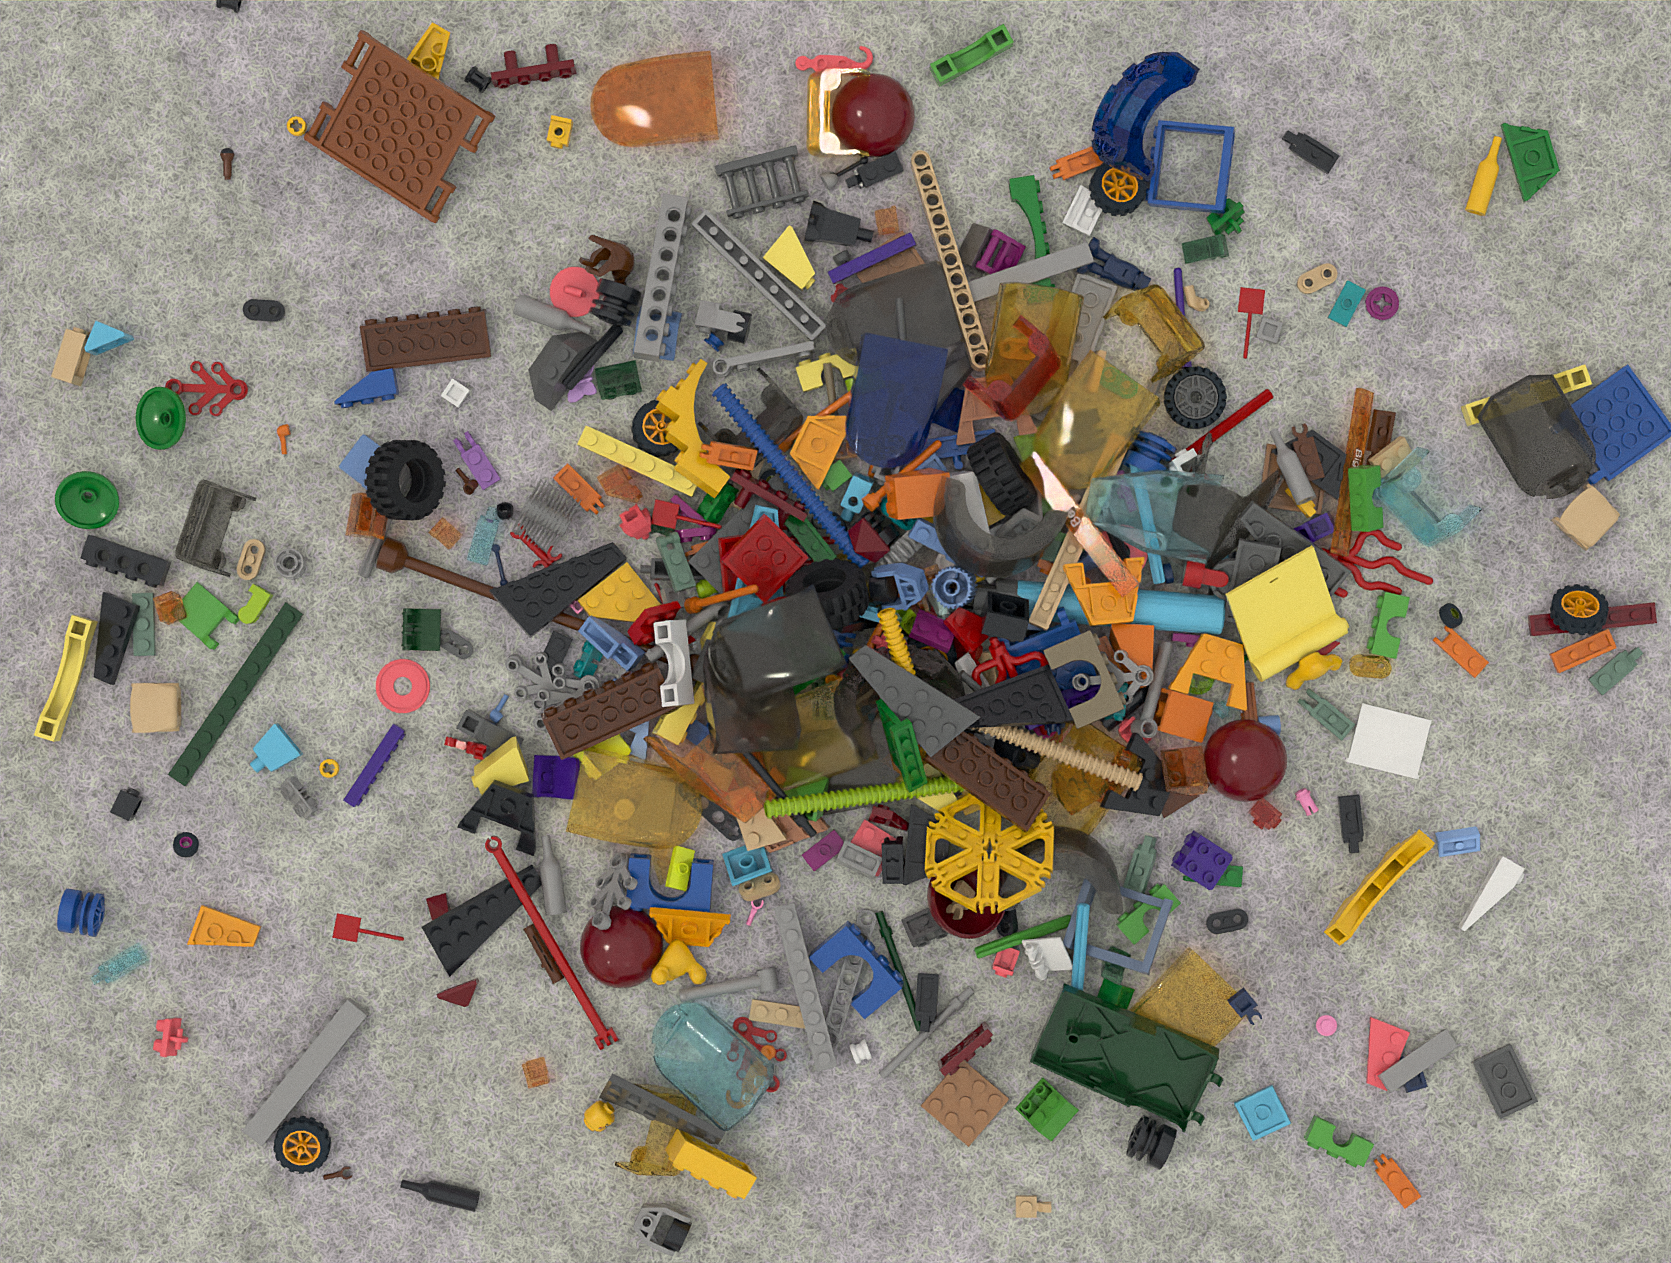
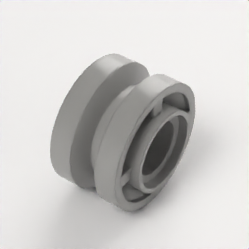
M286 548L281 550L274 560L276 571L286 579H298L306 571V559L295 549ZM290 559H294V567L291 569H287V561Z

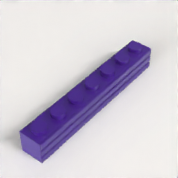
M910 232L827 273L834 285L916 246V242Z
M395 723L391 726L343 801L352 807L359 806L362 803V796L367 795L370 790L368 787L370 784L375 783L377 780L376 775L382 772L384 769L383 764L390 760L391 752H395L399 745L397 743L399 740H403L406 730Z

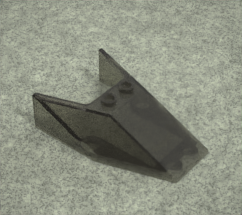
M1208 432L1178 493L1166 558L1183 567L1185 556L1206 558L1205 568L1212 569L1219 561L1223 560L1238 547L1239 538L1247 539L1251 535L1239 516L1252 500L1264 509L1268 508L1284 480L1281 470L1277 469L1247 496H1241L1205 477L1208 453L1213 444L1212 434Z

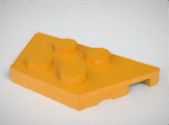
M807 416L790 455L816 489H820L854 416Z
M650 907L649 916L651 918L654 917L657 922L656 927L663 934V938L668 944L678 939L686 945L709 947L714 942V939L722 933V928L726 924L729 925L731 914Z

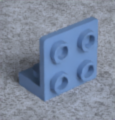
M642 306L640 307V310H639V313H638V316H637L634 347H635V341H636V336H637V331H638V325H639V320H640V315H641ZM672 312V316L667 317V323L670 324L668 336H664L663 343L666 344L665 355L660 356V359L670 361L675 359L678 329L682 313ZM654 314L650 318L653 321H658L661 319V316ZM655 334L647 336L649 341H654L658 338Z
M363 434L341 462L339 468L367 490V486L364 485V479L367 477L365 469L369 467L370 463L368 461L371 456L375 455L374 451L381 446Z

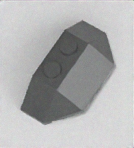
M583 332L552 335L528 369L535 400L552 411L567 390L562 383L563 380L598 341Z

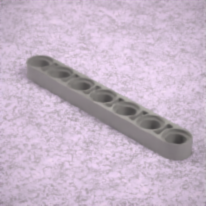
M864 909L859 912L855 923L861 930V933H864L869 940L876 923V915L872 910ZM864 913H870L873 916V921L868 925L861 921V916ZM849 955L845 956L825 1020L828 1032L836 1036V1041L832 1044L833 1048L839 1043L864 962L863 958H861L858 964H851L848 959ZM845 973L854 975L855 979L852 984H845L842 977ZM839 993L847 994V1003L839 1004L836 1000ZM833 1013H839L842 1016V1021L839 1024H833L830 1021V1016Z

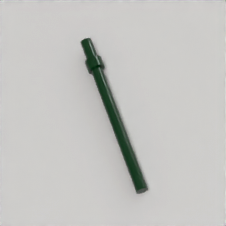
M876 912L881 938L884 937L895 970L903 977L902 991L918 1032L920 1031L921 1021H916V1003L892 938V928L888 926L884 912Z

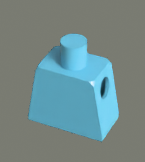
M855 472L840 506L844 507L840 515L843 520L851 522L855 513L859 514L864 505L861 499L870 492L875 480ZM851 497H856L858 499L857 503H853Z
M277 723L254 746L253 751L258 757L250 763V766L257 773L264 767L273 772L302 756L303 753Z

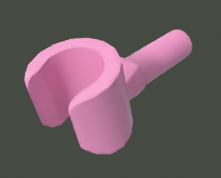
M763 900L759 907L754 906L753 901H751L752 908L746 922L747 925L751 926L757 910L763 906Z

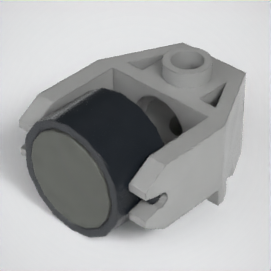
M700 300L695 326L699 328V332L705 334L713 332L725 335L729 341L745 344L750 330L752 314L739 310H734L733 313L724 311L720 303Z
M665 1203L643 1204L633 1228L647 1246L673 1256L675 1251H680L692 1225L689 1222L691 1216ZM664 1215H670L674 1217V1220L662 1243L655 1238L653 1232L660 1218Z

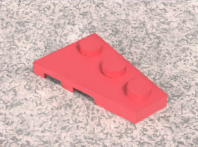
M1370 1017L1366 1083L1387 1091L1378 1075L1399 1061L1410 1032Z

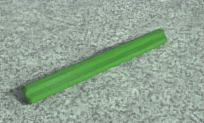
M1065 915L977 946L974 949L975 955L980 959L1022 944V940L1036 939L1068 928L1071 916Z

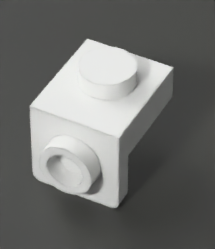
M1194 448L1189 451L1186 449L1179 451L1175 454L1176 458L1168 464L1170 475L1177 479L1178 482L1186 477L1181 466L1197 456Z

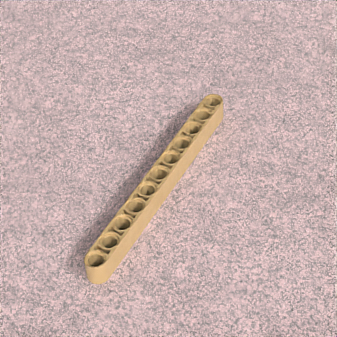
M918 150L914 152L911 158L912 173L970 365L975 371L981 372L989 366L990 354L930 156L927 152ZM917 158H923L926 164L923 166H918L915 163V160ZM929 178L932 184L925 186L920 180ZM933 197L937 199L938 203L935 206H931L927 203V199ZM940 217L944 223L940 226L935 225L933 219ZM947 237L950 243L948 245H941L939 238ZM953 257L956 263L954 265H947L945 258ZM957 276L962 280V283L954 285L951 282V278ZM963 296L967 298L968 303L960 305L957 302V298ZM970 316L973 318L974 323L966 325L963 322V318ZM976 336L979 338L980 343L972 345L969 342V338ZM977 356H983L986 360V363L984 365H978L975 362V358Z

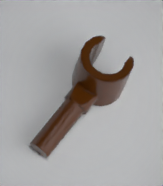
M457 468L455 471L465 483L463 486L464 492L467 495H471L478 487V482L475 479L470 480L460 468Z
M344 1166L341 1171L323 1175V1178L328 1180L342 1177L348 1180L352 1175L344 1176L343 1171L351 1167Z

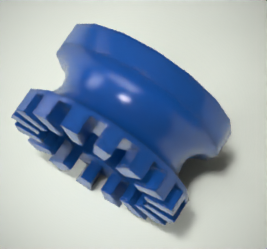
M713 333L709 334V338L704 339L717 352H719L720 346H724V343Z

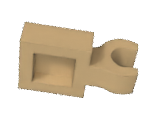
M1016 1195V1218H1037V1211L1051 1212V1202H1037V1195Z

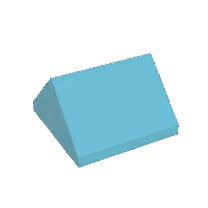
M95 321L84 349L87 353L96 356L133 341L134 338L132 335Z
M746 845L722 854L732 886L773 870L764 847L747 851Z

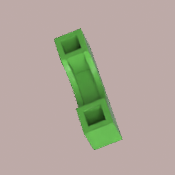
M1002 24L984 34L980 39L964 49L947 54L931 63L929 69L940 87L1013 47L1014 41L1005 25Z

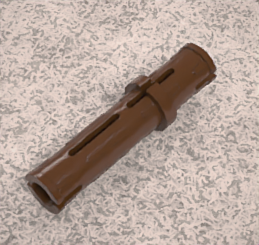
M531 924L524 928L523 931H525L542 963L541 967L545 968L552 984L562 980L564 976L561 974L535 925ZM534 936L536 937V939H537L539 945L541 946L543 952L541 951L540 947L538 946V944H537V942H536Z

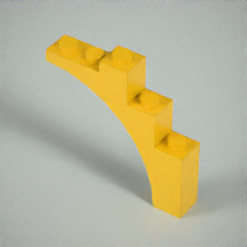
M700 359L697 364L693 362L686 371L689 374L686 380L681 378L675 388L670 386L667 391L664 389L656 398L659 403L655 408L672 419L665 429L668 432L665 439L681 450L674 460L677 463L674 470L715 498L730 476L718 465L707 463L706 458L699 457L700 452L707 453V451L701 449L703 443L700 440L695 424L694 399L699 378L708 364Z
M1419 829L1402 843L1398 842L1390 848L1379 865L1364 877L1357 890L1343 901L1324 933L1339 946L1350 939L1367 914L1388 889L1417 860L1432 849L1435 842Z

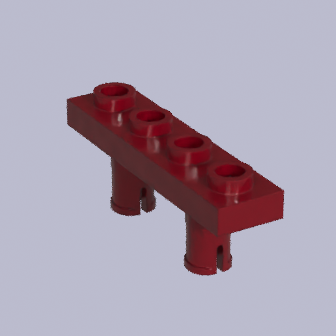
M548 44L545 46L546 64L518 68L516 52L512 50L504 52L506 70L491 72V79L494 87L504 89L513 84L528 85L531 81L547 82L556 77L562 79L570 78L572 75L577 74L576 66L573 59L559 61L557 45Z
M736 468L730 480L742 486L734 501L735 505L745 509L752 495L756 494L779 508L778 521L780 529H782L790 515L804 522L809 512V509H805L806 505L804 503L801 504L799 500L794 501L790 499L789 495L780 489L776 491L763 479L757 480L752 477V473L748 470Z

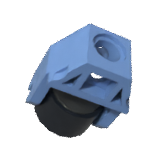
M904 563L875 567L874 571H871L872 575L869 578L870 597L874 604L881 605L882 610L895 608V610L904 609L905 611L910 606L919 602L929 590L924 570Z

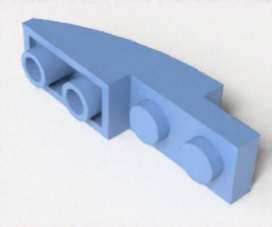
M917 518L908 534L909 538L945 555L946 560L964 567V569H968V571L982 578L993 561L990 556L977 546L939 523L934 525L922 518Z

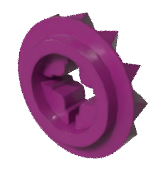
M1388 287L1373 289L1368 293L1365 300L1366 311H1368L1371 317L1378 320H1387L1393 317L1399 308L1397 294ZM1382 295H1384V302L1391 305L1384 306L1380 312V306L1374 302L1380 301Z

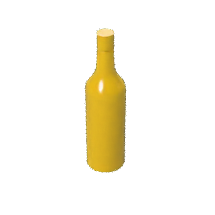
M1494 136L1487 157L1478 165L1465 208L1467 212L1479 216L1486 215L1499 172L1497 155L1502 141L1501 137Z

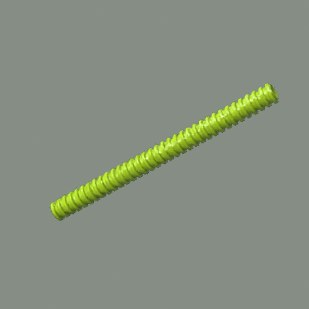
M938 776V778L932 777V779L928 777L927 784L910 793L905 788L904 781H901L900 784L894 782L893 785L888 783L887 785L881 784V786L875 785L874 787L871 785L868 788L863 786L862 789L856 787L855 790L853 788H850L849 791L843 789L842 792L836 790L835 793L834 791H830V793L823 792V794L817 793V795L813 793L810 796L806 794L804 797L801 795L797 798L792 796L791 799L785 797L784 800L779 798L778 801L772 799L771 802L765 800L764 811L766 817L771 819L772 816L778 818V815L784 817L785 814L791 816L792 813L797 815L798 813L804 814V812L810 813L811 811L814 813L817 810L822 812L824 809L829 811L830 808L832 810H835L837 807L842 809L843 806L849 808V805L855 807L856 804L862 806V804H875V802L879 804L881 801L886 803L888 800L893 802L894 799L899 801L901 798L906 800L907 797L913 799V796L919 798L920 796L926 797V795L932 796V794L936 796L939 793L943 795L945 792L950 794L951 791L956 793L958 790L963 792L964 789L946 776L944 778L942 776Z

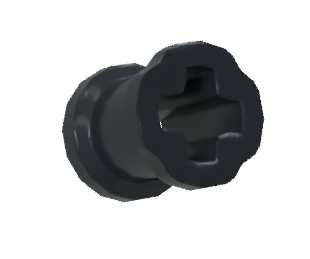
M217 0L216 7L220 9L225 7L238 13L242 0Z
M474 66L468 72L464 81L466 83L470 82L479 89L480 93H483L492 82L490 76L486 77L478 71V67Z

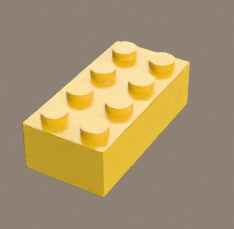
M679 1129L676 1130L665 1149L669 1156L668 1159L673 1162L672 1165L680 1171H684V1169L690 1171L691 1176L698 1180L703 1178L709 1181L708 1184L719 1190L721 1187L727 1190L726 1193L735 1199L737 1197L745 1199L757 1179L749 1165Z

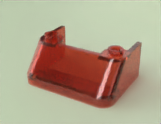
M1022 315L1018 317L1013 326L1029 338L1028 348L1036 357L1010 387L1004 381L996 380L986 389L971 375L963 384L964 387L1006 421L1016 420L1061 366V359L1047 336Z

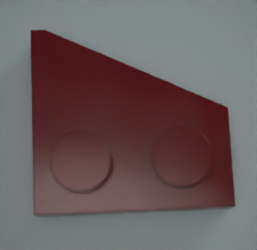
M878 804L877 807L873 806L868 820L906 832L909 823L894 811H891L890 807Z

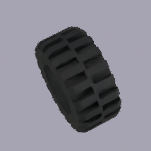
M993 432L968 448L967 457L970 466L984 492L1001 514L1011 516L1035 501L1037 492L1032 483L1033 481L1016 451L1001 433Z
M417 440L387 441L374 451L375 455L370 457L368 461L370 463L369 467L365 469L367 477L364 479V485L367 486L366 494L368 498H371L370 503L373 508H377L376 511L380 515L394 520L413 521L429 516L433 512L432 509H436L440 504L439 499H442L444 492H442L443 487H446V481H444L445 469H442L441 465L443 463L440 457H437V452L425 442ZM406 463L411 473V487L408 494L404 497L399 486V476L402 467Z
M823 559L821 562H812L811 565H805L801 567V570L795 571L785 587L790 614L794 622L801 626L808 621L815 630L827 631L828 629L836 630L841 626L846 627L849 623L857 621L859 616H863L869 606V594L864 572L859 566L848 560Z

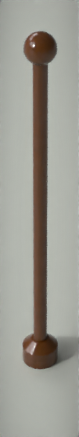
M390 537L386 538L378 556L377 569L394 574L405 567L497 601L489 592L490 589L495 587L411 557L404 542ZM562 612L552 622L579 631L585 620ZM650 644L638 645L644 652L654 647ZM666 654L657 660L668 664ZM699 654L689 655L691 674L700 656Z

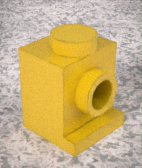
M551 115L547 142L551 143V147L563 149V146H569L573 127L572 119ZM557 129L563 130V133L560 136H557L555 134V131Z

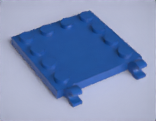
M1628 364L1558 413L1562 419L1549 427L1553 434H1557L1565 427H1568L1596 465L1598 470L1586 478L1590 485H1594L1602 478H1605L1607 482L1671 437V423Z
M1064 607L1057 608L1056 612L1061 624L1051 627L1047 631L1044 630L1025 637L1023 642L1009 643L1005 638L998 637V639L1005 643L1011 656L1018 657L1032 651L1044 654L1043 650L1078 636L1081 633L1076 620H1069ZM1031 660L1014 666L1018 675L1041 667V664L1038 660ZM1074 661L1052 671L1060 691L1074 688L1072 680L1079 673L1097 676L1093 665L1086 661ZM1006 669V672H1007L1006 677H1007V679H1010V676H1009L1008 671H1007V669ZM1083 677L1080 679L1081 684H1086V679Z

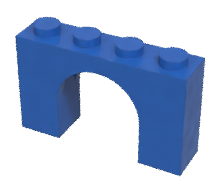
M630 854L628 870L631 876L638 881L635 889H627L626 897L631 899V909L642 911L643 908L650 909V907L710 912L714 860L693 858L691 884L687 891L676 897H666L658 893L652 886L650 880L652 855Z
M847 921L812 950L809 959L822 973L840 958L848 955L859 956L870 964L873 971L872 981L855 995L851 1001V1005L866 1019L901 990L904 982L902 981V975L897 970L893 971L886 957L882 954L879 955L874 950V944L869 939L865 940L858 926Z

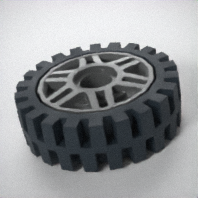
M1199 366L1182 369L1173 375L1167 383L1164 392V406L1170 418L1178 425L1188 429H1200L1214 423L1221 416L1226 406V388L1221 378L1215 372L1210 371V369ZM1192 392L1200 395L1199 403H1193L1190 400Z

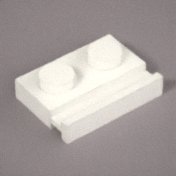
M1080 185L1062 224L1089 237L1102 209L1095 206V201L1090 197L1091 191Z

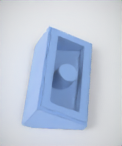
M1476 826L1435 833L1439 857L1480 851V833Z

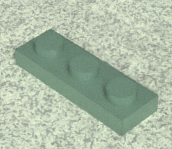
M132 593V603L140 606L133 627L134 656H155L154 593Z

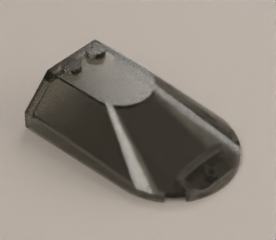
M1553 374L1528 375L1490 396L1477 418L1522 491L1532 497L1546 495V499H1555L1574 492L1587 481L1591 475L1590 471L1593 463L1596 462L1595 447Z

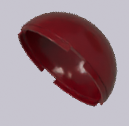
M868 73L851 79L839 90L833 102L831 119L836 136L846 148L861 156L880 157L896 151L906 142L913 129L915 111L912 99L903 85L887 75Z
M1234 720L1219 727L1207 741L1203 753V767L1210 784L1223 796L1240 802L1256 801L1271 794L1282 782L1287 769V752L1279 735L1269 726L1255 720Z
M978 869L953 881L950 885L951 889H954L957 881L964 880L976 892V896ZM1000 875L999 896L1005 898L1007 896L1006 888ZM931 877L927 889L928 908L934 921L945 932L958 938L974 939L990 933L1000 923L1005 910L998 913V905H995L996 911L994 914L991 913L990 906H985L983 914H981L978 905L977 913L970 909L963 910L962 918L954 920V913H946L947 906L952 904L953 901L935 891L931 882L936 880V877Z
M615 905L611 907L609 913L611 925L608 929L600 930L592 925L593 917L588 921L581 935L580 954L586 970L598 982L612 988H631L651 977L652 970L663 955V938L661 932L656 927V922L646 912L635 911L631 907L624 910Z

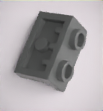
M929 908L901 919L913 948L923 947L935 938L941 939L948 935L934 921Z

